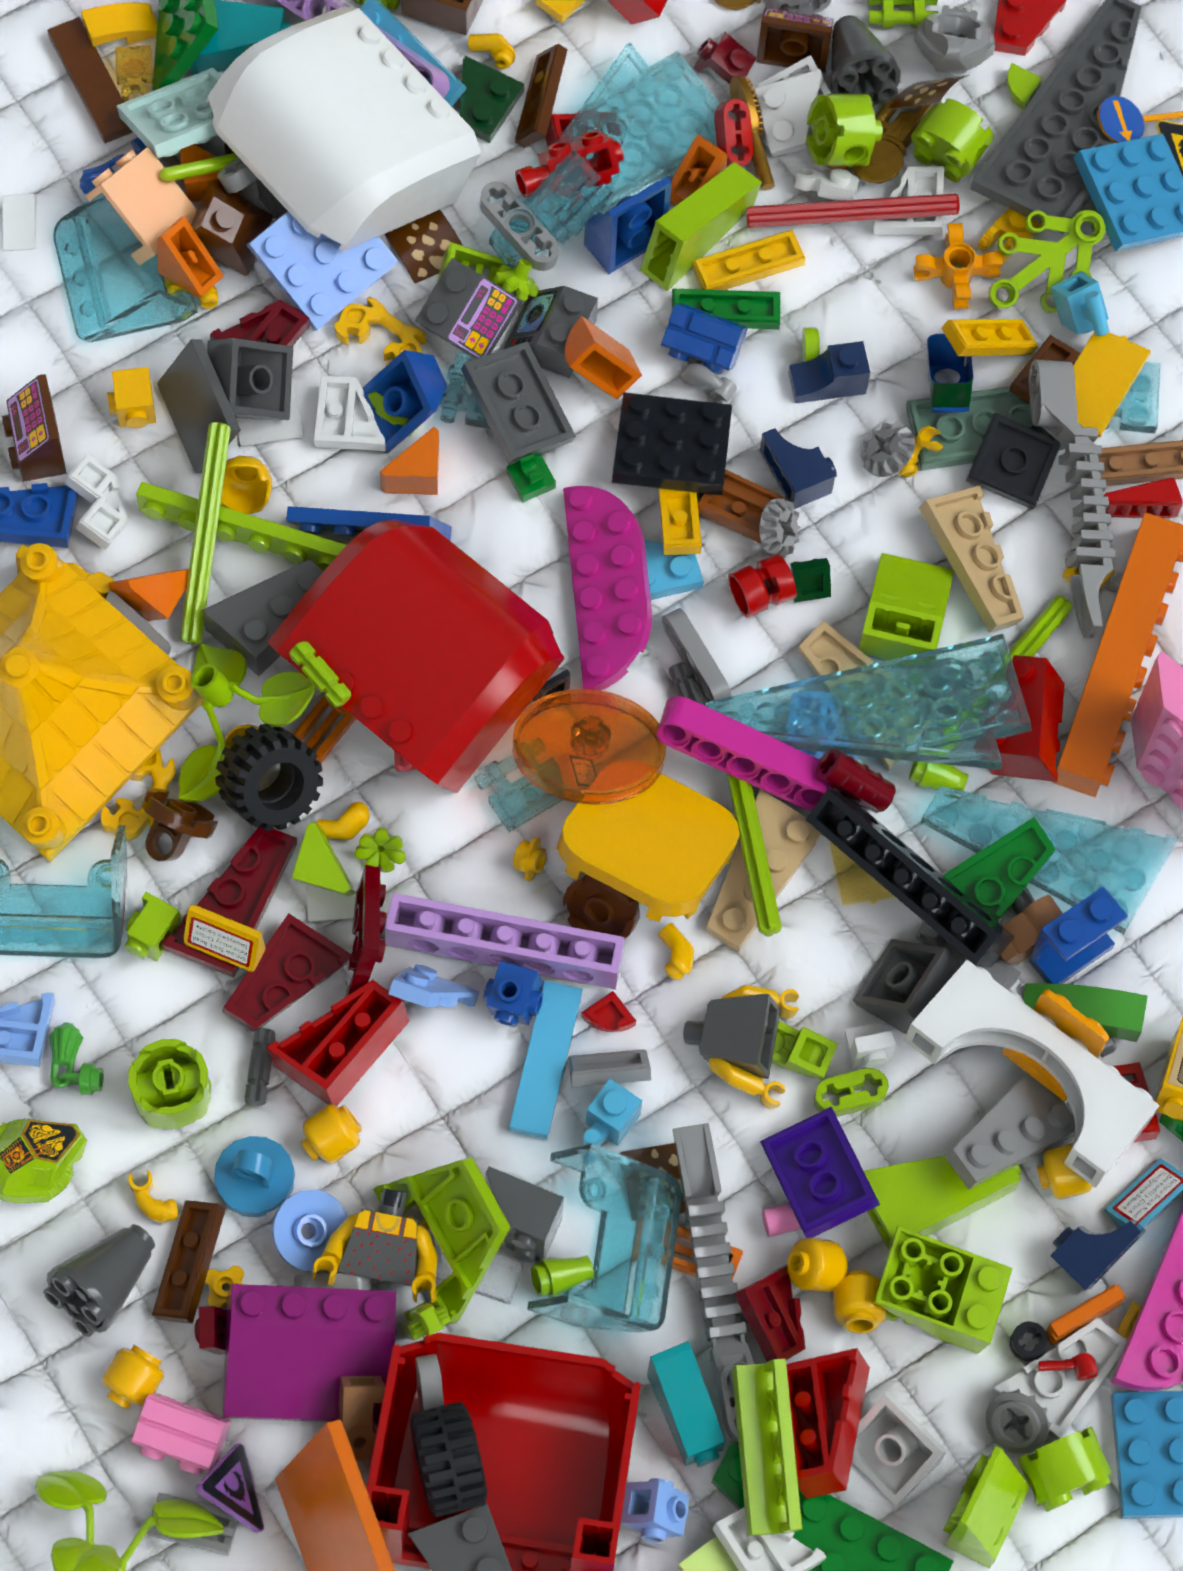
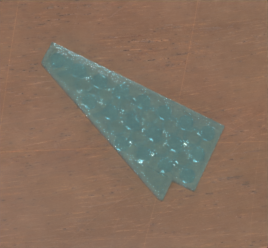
M629 42L624 46L556 142L572 143L581 140V136L587 132L601 131L613 138L614 141H618L621 145L624 160L618 163L620 173L612 175V181L603 186H592L591 183L579 186L580 192L571 197H559L558 194H553L546 188H542L539 194L524 198L520 193L518 198L558 242L584 227L594 215L598 213L604 214L616 207L617 203L624 197L634 196L663 178L676 173L696 135L702 136L717 147L714 115L719 103L678 51L648 66ZM594 152L587 154L586 159H591ZM561 164L556 165V169L558 170L561 167ZM520 219L513 220L509 224L511 230L515 233H525L529 230V225ZM495 228L490 235L489 244L504 264L512 269L523 258ZM534 235V237H533V239H532V241H533L534 243H535V237H536V235ZM538 247L536 248V254L541 252Z
M1004 634L706 702L708 708L796 749L827 752L830 749L837 748L849 755L888 758L894 761L908 760L1001 769L1002 759L996 739L1032 731L1031 721Z

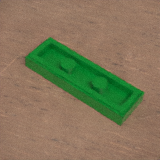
M672 289V310L675 304L681 302L746 326L748 329H780V292Z

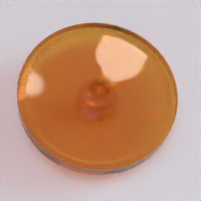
M572 689L546 695L530 704L520 714L514 727L512 753L520 772L540 790L566 801L598 805L625 801L650 788L663 770L666 745L657 736L658 721L639 704L623 696L606 691Z

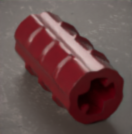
M835 748L825 752L819 760L816 769L817 777L829 784L832 789L835 788L844 793L846 797L857 801L860 806H865L874 813L885 811L892 803L896 792L895 785L883 778L880 773H875L869 769L866 764L862 765L856 761L853 756H848Z

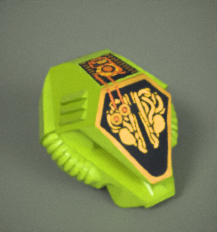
M30 1118L13 1120L5 1124L3 1122L0 1126V1199L11 1203L49 1202L63 1192L74 1174L73 1163L82 1158L86 1142L88 1141L78 1125L36 1121Z

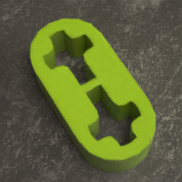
M865 1068L827 1078L817 1086L814 1095V1106L818 1112L832 1107L837 1117L876 1107L886 1097L889 1087L888 1080L884 1073L875 1068ZM865 1080H870L872 1085H879L875 1096H870L867 1090L856 1093L855 1090L863 1088ZM827 1090H832L834 1095L848 1094L839 1098L837 1106H832L830 1100L823 1101Z

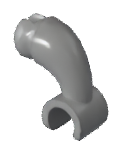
M698 363L689 364L685 367V371L681 372L682 380L687 385L700 384L711 388L709 396L715 403L730 401L737 390V385L733 381L725 377L719 378L706 366Z

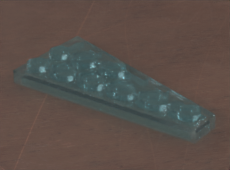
M940 786L923 814L921 823L978 853L1035 816L1056 851L1030 883L1071 906H1075L1104 886L1128 915L1125 921L1113 928L1123 935L1179 837L1167 834L1165 837L1147 834L1145 830L1131 827L1129 830L1106 824V821L1049 809H1046L1044 812L1025 808L1026 804L1011 801V804L988 800L984 795Z

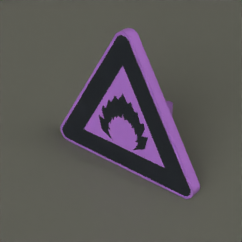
M238 1443L196 1485V1489L213 1506H218L255 1533H259L264 1530V1523L245 1447L243 1444Z

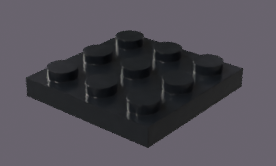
M623 392L612 483L722 495L732 405Z

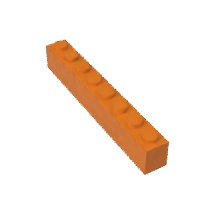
M1146 512L1144 513L1056 769L1058 771V782H1052L1054 784L1092 797H1096L1100 785L1106 787L1109 785L1115 765L1108 762L1111 753L1119 754L1126 733L1119 731L1122 720L1130 722L1137 700L1131 699L1130 696L1133 687L1141 689L1148 668L1141 666L1144 655L1152 656L1158 636L1152 634L1154 625L1162 626L1169 604L1162 602L1165 592L1173 593L1179 573L1173 571L1175 562L1183 563L1182 524Z

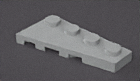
M1026 1073L945 1157L966 1187L971 1189L1075 1136L1074 1116L1057 1095Z

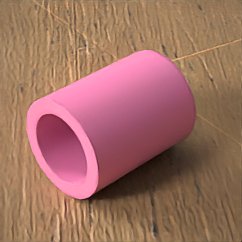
M789 1203L762 1210V1219L768 1237L801 1229Z

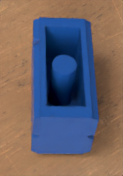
M680 302L675 304L661 346L669 348L668 355L676 359L689 361L691 356L703 361L702 365L712 372L722 374L724 369L729 371L734 368L748 327Z

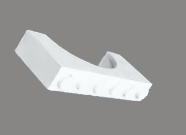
M968 960L962 964L911 1023L904 1038L907 1044L935 1065L947 1054L973 1045H994L1009 1048L1039 1063L1061 1085L1074 1114V1143L1063 1164L1095 1188H1097L1148 1125L1160 1106L1153 1101V1098L1147 1091L1133 1086L1120 1075L1114 1066L1100 1061L1088 1051L1081 1041L1067 1036L1056 1027L1049 1017L1038 1014L1024 1003L1019 994L1005 989L993 980L991 974L986 969L975 966Z

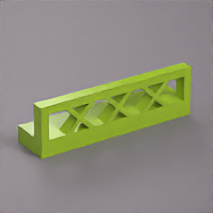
M773 1359L765 1364L736 1365L732 1367L747 1536L788 1534L802 1530L786 1359Z

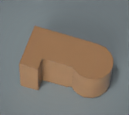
M1050 895L1034 901L1021 913L1003 925L1006 930L1015 936L1000 955L1005 963L1019 964L1030 956L1041 929L1063 914Z
M340 1376L338 1420L340 1419L343 1423L355 1460L357 1461L365 1460L373 1455L376 1433L372 1426L373 1403H382L385 1392V1385L381 1376Z

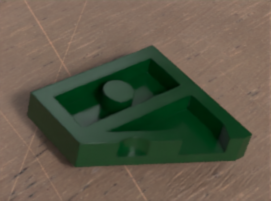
M465 55L462 65V83L467 89L461 95L460 116L474 130L476 137L491 143L524 93V83Z

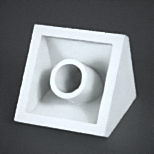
M887 1391L859 1422L852 1462L895 1506H898L941 1463L947 1450Z

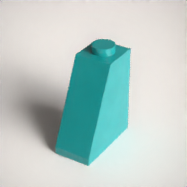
M214 0L219 29L190 66L191 76L210 68H214L217 72L226 71L234 60L252 45L290 27V23H285L284 8Z
M689 1341L650 1356L647 1378L685 1466L696 1462L697 1467H702L720 1458L719 1452L724 1450L726 1441Z

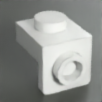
M882 1022L851 1027L845 1031L853 1068L861 1066L876 1067L892 1060L896 1048L893 1031L885 1032Z

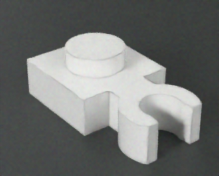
M800 165L794 188L803 191H818L817 196L836 201L854 200L860 178L844 169H825L823 173L812 167Z

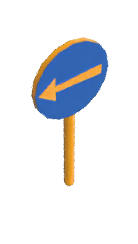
M1112 96L1106 98L1101 103L1097 117L1102 132L1111 141L1119 143L1141 138L1145 122L1183 118V111L1142 116L1139 109L1130 100L1120 96Z

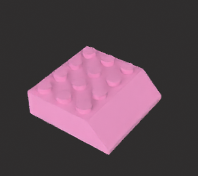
M1161 651L1156 657L1131 718L1137 769L1141 772L1143 778L1152 786L1162 788L1171 796L1173 802L1183 809V667Z

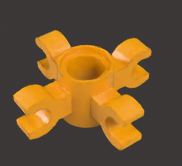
M948 223V233H945L946 250L944 256L916 255V265L913 266L914 280L925 281L933 277H940L942 283L952 289L953 309H968V300L971 299L969 283L972 276L1000 277V267L1003 266L1002 253L993 251L983 255H976L973 248L963 242L962 223ZM954 264L961 265V266L964 267V268H957V267H954L953 265H954Z

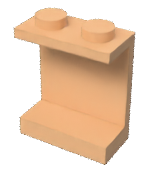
M149 147L137 155L133 149L115 162L119 169L112 173L108 168L91 181L95 188L85 195L90 202L103 193L142 243L139 248L130 254L139 266L157 254V238L183 216L186 217L191 225L197 209L175 181L164 182L160 179L159 174L164 166Z

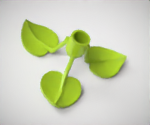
M200 644L190 683L194 690L204 699L201 706L207 712L218 745L217 748L212 745L202 746L187 757L180 771L178 798L184 802L202 801L217 795L221 789L216 785L215 777L221 774L216 769L218 761L224 760L225 756L222 754V751L226 746V742L214 713V707L221 708L228 705L233 699V693H236L255 705H261L258 715L265 724L272 727L284 726L298 718L313 698L316 686L310 679L300 672L291 671L276 674L265 681L262 686V697H257L238 687L247 671V661L240 652L233 649L216 648Z
M55 1471L39 1476L35 1486L37 1495L46 1504L65 1510H74L82 1507L86 1514V1541L80 1538H65L53 1544L51 1561L54 1571H125L128 1560L148 1530L153 1526H156L159 1533L174 1538L224 1534L225 1530L223 1525L208 1510L192 1501L185 1499L162 1500L153 1505L152 1514L154 1516H150L145 1520L120 1558L114 1548L107 1545L94 1544V1508L92 1504L105 1502L107 1496L104 1486L97 1479L76 1471Z

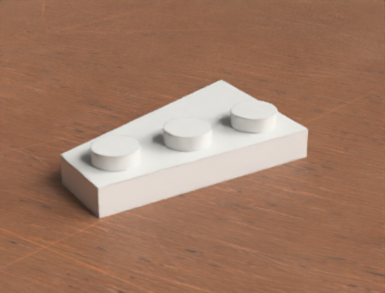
M1096 1318L1059 1343L1054 1349L1039 1359H1035L1021 1371L995 1386L991 1392L998 1396L1002 1391L1013 1392L1020 1389L1022 1394L1027 1396L1035 1395L1036 1402L1041 1407H1047L1046 1416L1048 1422L1052 1423L1048 1434L1055 1440H1058L1064 1435L1119 1360L1127 1340ZM1081 1353H1089L1095 1359L1098 1376L1089 1380L1078 1381L1074 1369L1067 1371H1039L1038 1361L1065 1360Z

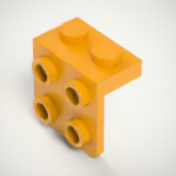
M1048 989L1044 990L1033 1008L1038 1014L1049 1017L1056 1027L1067 1036L1081 1041L1091 1054L1099 1058L1109 1040V1035L1104 1031L1099 1022L1092 1018H1087L1072 1007L1067 998L1060 994H1055ZM1003 1049L1001 1054L1063 1101L1068 1099L1058 1081L1039 1063L1015 1050Z

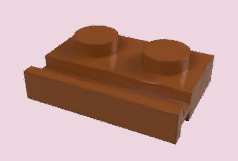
M725 469L723 494L704 493L698 503L699 515L762 544L759 524L765 506L773 499L779 498L786 501L787 498Z

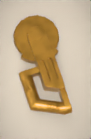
M895 98L885 102L875 115L876 120H880L882 123V138L879 142H875L870 163L867 166H851L855 176H858L862 181L872 184L890 181L896 177L904 166L903 156L907 155L906 149L912 142V133L933 104L904 107L919 108V111L900 112L895 120L889 124L887 122L897 111V109H889Z

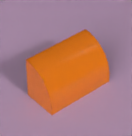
M583 316L576 321L565 344V359L568 366L617 400L623 392H626L642 376L640 369L628 348Z

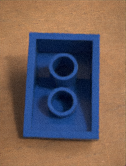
M668 176L634 196L624 197L617 203L616 207L604 214L598 213L585 224L584 245L608 274H611L646 252L656 220L669 211L672 181Z

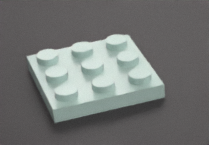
M210 68L117 105L120 119L151 149L157 158L170 157L177 154L180 149L190 145L206 143L213 136L218 135L212 124L214 115L211 106L206 105V99L221 75L214 68Z

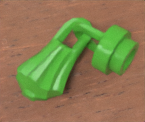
M64 1022L62 1025L56 1026L49 1035L52 1050L51 1083L57 1088H64L69 1084H79L81 1095H93L95 1091L101 1092L104 1082L102 1068H96L94 1063H83L80 1073H73L76 1055L84 1037L72 1023ZM59 1065H67L66 1073L58 1075Z

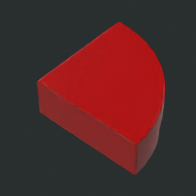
M614 991L581 1012V1017L585 1022L601 1031L621 1032L636 1026L635 1018Z

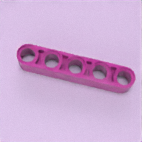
M674 696L666 701L657 730L659 740L665 745L809 811L813 810L828 789L832 790L829 784L819 779L816 775L820 759L689 698Z

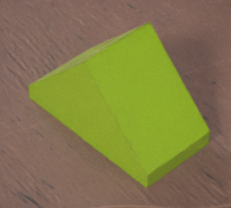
M315 821L308 824L292 879L346 896L355 894L356 891L321 826Z

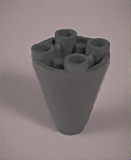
M849 15L838 19L833 26L831 89L833 94H869L872 106L896 98L901 71L895 58L857 17Z
M136 1224L117 1231L52 1268L47 1273L46 1281L48 1287L43 1291L44 1296L51 1305L58 1309L63 1308L73 1317L74 1326L83 1335L90 1337L94 1332L102 1333L113 1324L150 1260L151 1251L155 1248L153 1238L145 1229Z

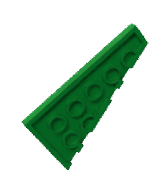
M159 0L152 91L180 81L217 32L219 26L214 0Z
M731 1443L712 1479V1484L740 1510L745 1507L739 1447ZM799 1490L802 1530L795 1531L793 1538L813 1551L817 1547L826 1555V1559L820 1565L809 1571H949L954 1560L829 1494L806 1499Z

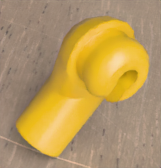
M671 922L661 929L658 936L671 950V961L665 964V972L673 980H680L684 974H689L693 969L694 948Z

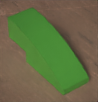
M1025 984L1023 1000L1032 1009L1044 990L1048 989L1055 994H1060L1067 998L1072 1007L1087 1018H1092L1099 1022L1110 1037L1137 1042L1142 1032L1147 995L1073 984Z

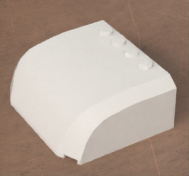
M341 7L292 25L257 42L234 60L222 74L206 99V105L211 106L214 115L212 120L214 130L308 233L317 238L321 234L341 244L339 247L341 251L348 250L456 203L481 154L474 130L359 8Z

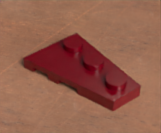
M365 865L356 891L352 934L355 935L348 967V970L354 972L346 989V996L369 982L375 962L381 963L384 957L386 941L385 939H380V935H382L384 930L386 912L380 911V908H382L384 903L386 885L380 884V867Z
M288 913L265 946L266 949L256 969L253 972H247L224 1005L222 1011L254 1032L258 1028L265 1026L348 964L351 954Z

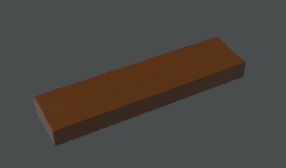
M80 17L47 29L48 37L104 144L133 133L120 119L117 105L124 103L97 49L95 46H92Z

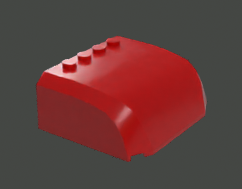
M395 519L380 521L369 526L352 539L313 583L267 642L303 675H305L302 671L303 666H297L289 653L297 643L308 642L316 651L315 657L320 656L339 677L338 683L341 684L343 682L351 691V698L342 707L419 772L437 785L456 793L459 792L565 659L554 638V632L550 623L544 616L434 527Z
M444 1333L424 1336L421 1341L400 1347L399 1344L393 1345L366 1488L392 1563L430 1569L422 1554L409 1538L408 1533L471 1510L467 1509L435 1517L429 1510L418 1469L410 1430L412 1413L420 1411L415 1357L436 1353L442 1379L444 1405L461 1401L469 1411L486 1480L487 1499L485 1504H488L512 1571H613L641 1384L637 1381L634 1383L617 1372L615 1366L603 1358Z

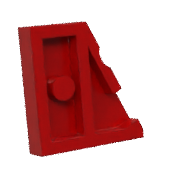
M998 0L993 33L995 39L994 51L1025 56L1034 46L1037 37L1042 36L1049 28L1050 22L1056 14L1063 11L1066 0Z

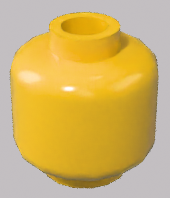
M328 1104L303 1123L302 1128L306 1138L301 1141V1144L314 1161L321 1157L329 1164L336 1163L360 1144L358 1133L362 1131V1127L345 1105L339 1108L334 1104Z
M1073 1143L1046 1150L1043 1154L1044 1165L1036 1166L1042 1190L1050 1188L1052 1195L1056 1199L1086 1194L1092 1189L1090 1183L1063 1164L1072 1149Z
M805 1238L799 1240L791 1249L787 1260L789 1277L796 1287L804 1291L830 1292L834 1291L843 1277L847 1275L848 1261L844 1250L838 1243L828 1239Z
M865 1270L849 1272L833 1291L836 1321L845 1327L847 1331L856 1334L872 1332L884 1321L887 1315L886 1309L874 1303L880 1279Z
M133 1345L131 1350L127 1348L119 1349L102 1377L104 1385L111 1390L107 1398L126 1409H129L132 1403L144 1406L147 1396L156 1392L164 1378V1372L159 1367L162 1361L136 1345Z

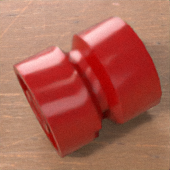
M778 553L758 561L756 569L748 565L728 575L733 598L739 610L746 618L767 610L770 602L777 606L796 598L797 595L795 581L790 568Z

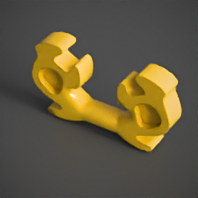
M367 297V306L361 304L347 305L343 309L339 321L334 323L335 335L343 344L349 343L348 334L358 335V343H364L371 334L369 325L371 323L380 324L398 336L401 343L390 342L384 348V361L394 360L404 350L422 353L419 343L426 345V334L421 329L406 325L388 313L386 308L372 297Z
M158 749L130 780L142 781L146 775H151L153 782L151 788L166 790L176 773L174 760L169 759L167 766L163 768L162 756ZM124 798L116 799V805L119 810L114 815L110 813L108 807H104L101 811V823L104 831L113 832L118 837L128 841L137 838L148 824H150L149 827L151 828L155 820L143 808L138 811L135 810L133 802Z

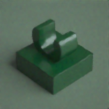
M827 558L790 563L797 591L794 602L831 597L830 564Z

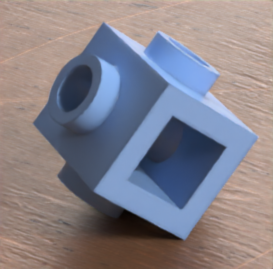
M653 1478L644 1482H627L621 1524L641 1533V1539L654 1543L666 1542V1537L684 1536L685 1522L688 1516L689 1495L673 1488L674 1483L665 1479Z

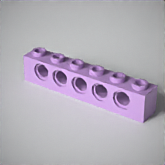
M397 893L392 895L385 925L386 946L496 967L499 966L500 961L538 971L539 975L615 990L625 937Z

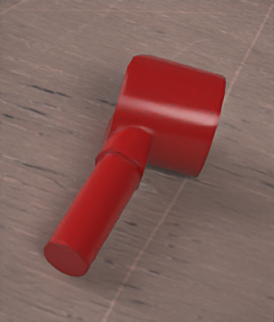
M1081 1353L1065 1360L1038 1361L1039 1371H1067L1074 1369L1078 1381L1089 1380L1098 1376L1095 1359L1089 1353Z

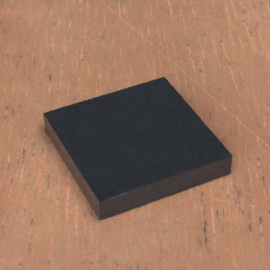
M994 413L966 481L977 486L981 485V488L1034 509L1061 444L1049 435Z

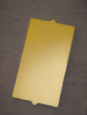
M1095 332L1092 334L1074 364L1078 422L1083 427L1098 428V437L1101 438L1149 358L1151 350L1128 341L1125 335L1119 337L1110 332L1104 336H1096Z

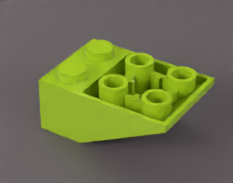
M881 553L859 649L869 656L929 669L933 665L954 569Z
M898 1226L874 1303L942 1341L979 1354L991 1344L1013 1268Z
M995 1446L989 1457L981 1454L962 1488L960 1499L943 1528V1531L950 1534L944 1546L989 1569L995 1562L1030 1488L1002 1448Z

